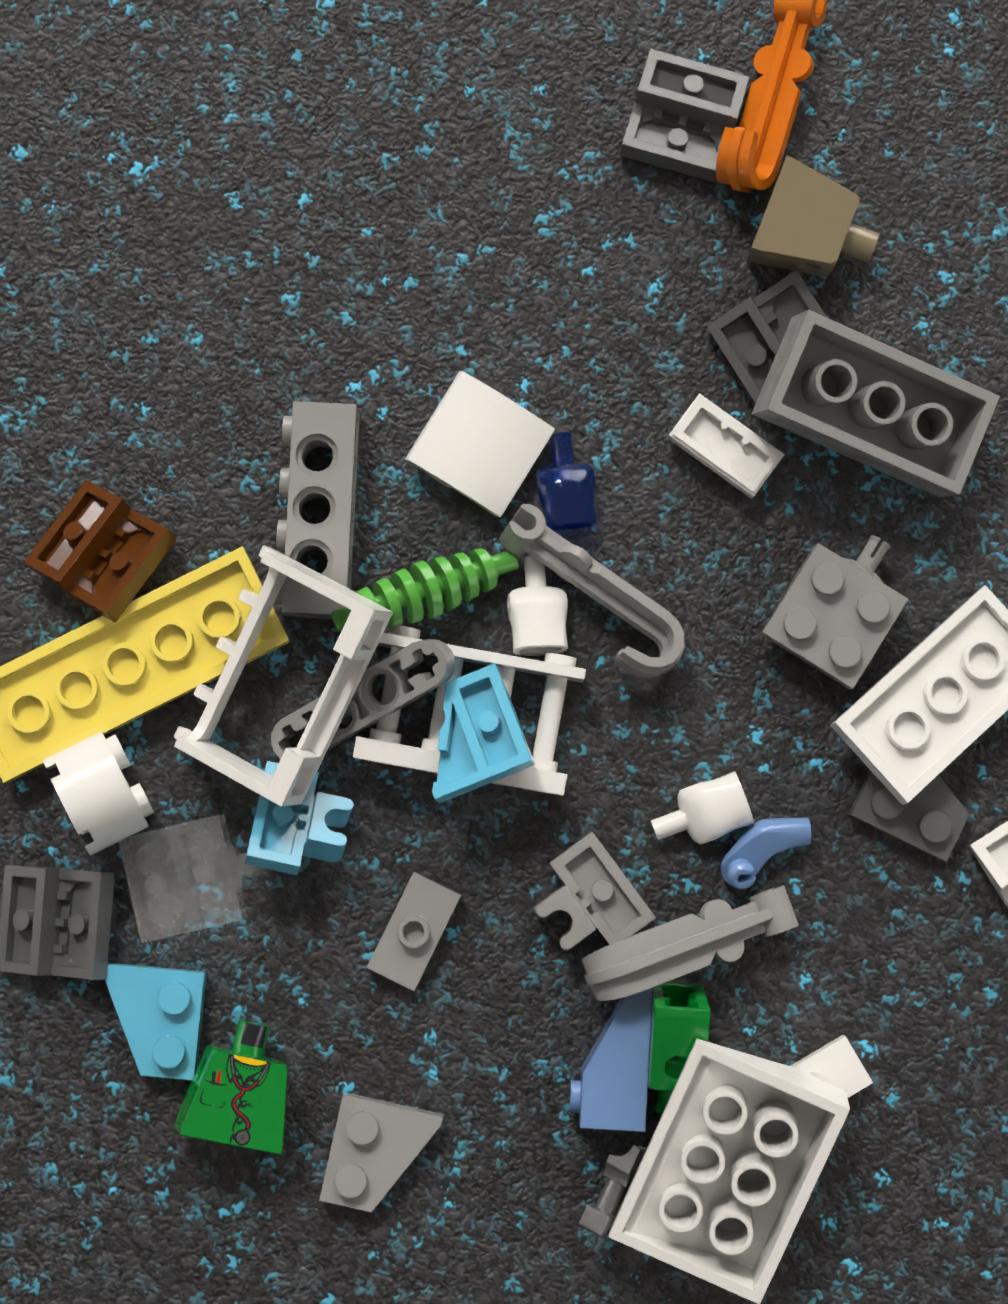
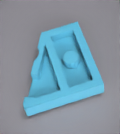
M495 663L445 683L442 707L445 717L444 724L440 728L437 748L440 752L437 782H433L432 789L434 799L439 804L535 765L501 672Z
M108 963L107 979H105L141 1076L193 1080L198 1068L207 972Z

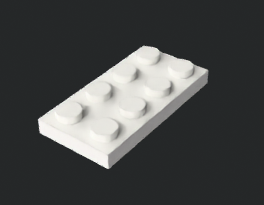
M986 585L983 586L830 725L901 805L911 801L1008 710V609Z

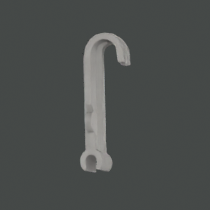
M522 504L499 537L502 546L513 554H530L554 571L562 580L573 584L649 637L659 648V657H649L627 646L616 654L614 664L638 678L648 679L667 673L680 661L685 648L684 632L679 621L668 610L593 559L583 548L570 543L547 527L546 519L537 507L531 504Z
M782 885L749 897L750 903L732 909L726 901L721 899L708 901L701 908L700 917L694 914L685 915L632 935L587 955L581 960L586 972L584 978L587 986H591L597 1001L615 1000L642 992L709 966L714 957L724 963L738 960L744 953V940L762 934L763 938L799 926L785 886Z

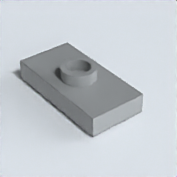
M414 871L367 968L415 991L461 894Z

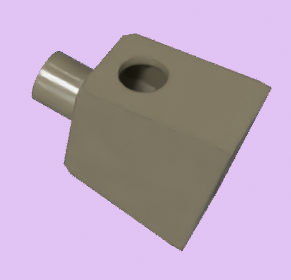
M786 155L747 261L787 270H797L798 272L829 276L835 267L840 253L869 263L880 233L851 223L860 201V197L795 158Z

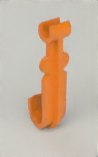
M774 0L773 13L778 27L773 44L766 45L756 52L753 64L761 77L751 83L739 127H725L716 162V178L718 183L730 185L733 190L749 193L754 189L765 190L775 181L802 94L795 82L806 80L814 70L813 58L805 50L811 27L818 28L823 23L827 10V0Z

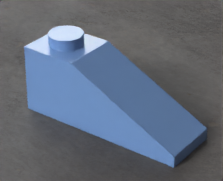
M653 987L619 999L581 1067V1081L571 1080L569 1113H579L578 1121L580 1128L645 1132Z

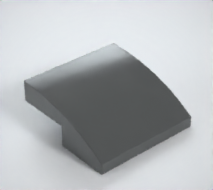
M650 48L622 142L620 156L718 183L716 178V162L725 127L735 128L750 76Z
M797 270L753 299L749 297L707 325L710 333L755 404L791 317L806 310H811L827 317Z
M5 865L0 917V971L34 976L54 975L87 980L107 979L115 873Z

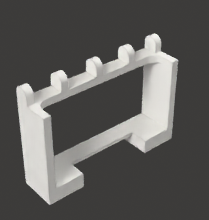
M263 545L258 556L262 558L261 563L269 566L265 582L259 594L242 589L238 599L252 607L250 614L236 642L220 636L216 647L230 656L214 689L202 684L197 685L194 695L207 702V705L193 731L178 726L174 734V738L177 739L174 747L282 807L302 804L393 612L290 557ZM288 576L347 607L351 612L333 648L334 651L340 653V657L297 747L285 749L272 776L214 744L210 739L282 585Z

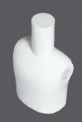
M531 555L524 558L526 587L512 590L507 597L508 617L512 628L513 653L526 656L563 653L568 649L566 632L567 594L563 589L546 586L545 565Z
M735 771L717 779L700 782L679 790L677 796L679 810L651 820L658 840L687 830L693 841L700 845L718 839L735 829L754 823L746 796Z

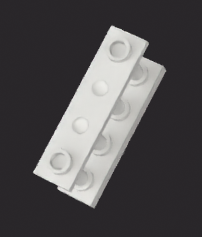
M405 626L391 627L388 633H383L377 646L391 648L389 655L391 656L411 643L422 640L419 639L421 630ZM447 644L455 658V670L447 682L461 677L463 661L487 666L495 663L501 672L510 698L515 671L547 676L532 755L535 765L492 783L564 796L567 774L557 773L558 762H554L553 758L567 680L583 683L586 669L575 667L577 658L567 655L545 653L544 661ZM388 675L385 677L381 699L382 704H389L396 695L395 682ZM445 683L437 688L428 739H422L421 748L400 744L402 734L397 733L401 709L378 721L376 729H370L369 738L356 736L353 758L438 773L440 752L437 748L440 728L444 724L445 712L442 708Z

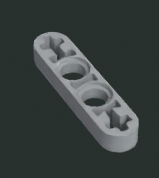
M436 639L420 640L411 643L365 670L349 704L353 713L352 721L347 728L337 729L328 750L447 682L455 670V658L448 645ZM422 651L425 655L435 654L437 656L438 663L432 667L435 676L431 672L417 674L409 679L403 671L412 669L424 661ZM379 674H386L395 682L396 695L389 704H382L373 695L372 684ZM320 697L284 717L275 725L271 733V744L273 751L280 759L285 749L291 748L289 739L295 735L294 731L306 728Z

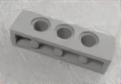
M293 401L292 416H284L282 424V446L290 447L291 450L290 468H281L279 496L280 499H288L287 520H278L277 551L285 552L286 556L299 563L302 557L309 551L319 550L327 555L328 563L326 569L321 574L351 590L360 412L357 404ZM317 447H325L333 452L332 463L323 471H312L305 466L307 454ZM320 498L329 502L330 513L326 520L318 524H310L303 520V508L310 500ZM288 576L274 604H282V613L287 617L333 619L332 611L345 607Z

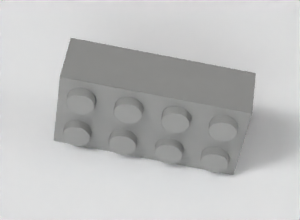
M806 310L791 317L752 415L934 496L946 497L960 495L1000 396L816 312Z

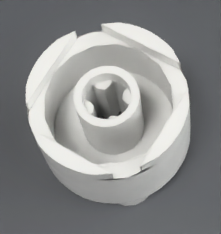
M101 731L43 759L46 769L51 770L58 767L60 775L52 778L51 781L78 835L90 832L94 842L85 846L90 856L149 827L145 817L153 814L154 811L140 783L132 787L129 786L122 770L131 766L116 735L106 739Z

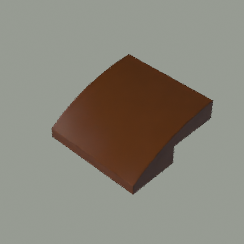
M85 480L25 559L24 563L31 570L71 597L116 623L174 545L177 538L168 528L132 510L122 498Z

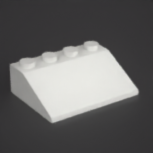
M696 1039L609 1231L608 1237L760 1304L850 1111L846 1090L797 1068Z

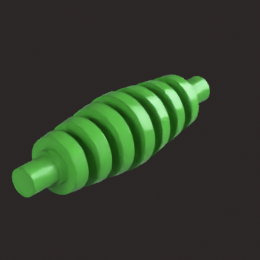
M480 548L471 550L469 557L461 552L451 554L449 561L441 556L430 559L429 565L423 560L410 565L409 572L404 568L394 572L391 576V582L387 578L374 582L373 593L368 587H364L356 591V593L392 611L393 614L387 624L391 628L401 626L403 617L408 623L422 621L423 615L429 619L441 616L443 614V607L447 611L459 607L462 599L468 602L478 597L480 589L486 593L496 588L499 575L518 569L519 563L516 554L509 551L491 556L485 549ZM347 607L332 611V618L338 631H342L351 612Z

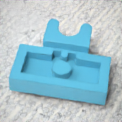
M267 761L264 771L273 776L279 763ZM319 772L316 773L302 804L281 807L259 794L244 864L297 875L302 856L334 863L340 861L345 850L347 838L342 833L330 830L328 826L345 827L354 806L353 802L345 797L317 792L316 796H314Z

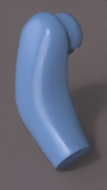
M769 818L759 820L751 825L723 858L721 872L724 880L736 889H747L754 884L757 873L773 855L787 849L810 845L812 834L809 818Z

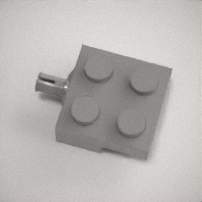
M874 535L870 536L869 541L856 561L842 558L820 543H817L811 549L785 591L786 593L760 633L849 690L855 687L908 601V598L884 584L879 576L874 573L887 550L890 549V545L883 541L871 558V554L881 540Z

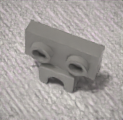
M592 831L550 862V865L565 885H562L533 908L539 917H546L556 910H563L571 915V926L559 939L560 946L564 951L571 949L595 931L596 928H598L610 945L632 936L656 918Z

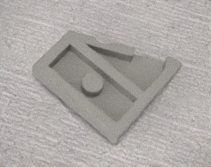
M344 1092L319 1201L372 1212L440 1128L444 1114Z

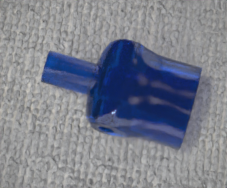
M554 433L551 435L553 465L544 467L536 473L538 496L542 513L546 519V526L553 531L575 530L596 526L598 523L595 509L594 469L589 464L574 463L571 433Z

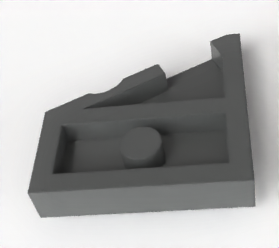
M869 770L848 815L942 862H947L970 814L939 774L911 801L901 805L873 772Z

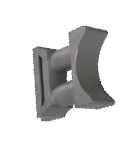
M633 1145L632 1149L623 1156L609 1155L603 1174L608 1179L597 1204L586 1206L579 1222L580 1226L600 1237H603L611 1229L647 1147Z

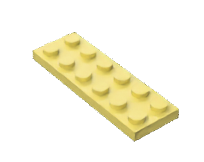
M242 546L131 601L116 623L101 616L0 666V777L3 783H9L43 766V759L102 731L105 735L195 690L198 684L206 685L218 679L230 655L216 647L220 636L236 642L252 609L251 606L238 599L242 589L259 594L263 586L245 548ZM274 606L266 619L246 664L291 642Z

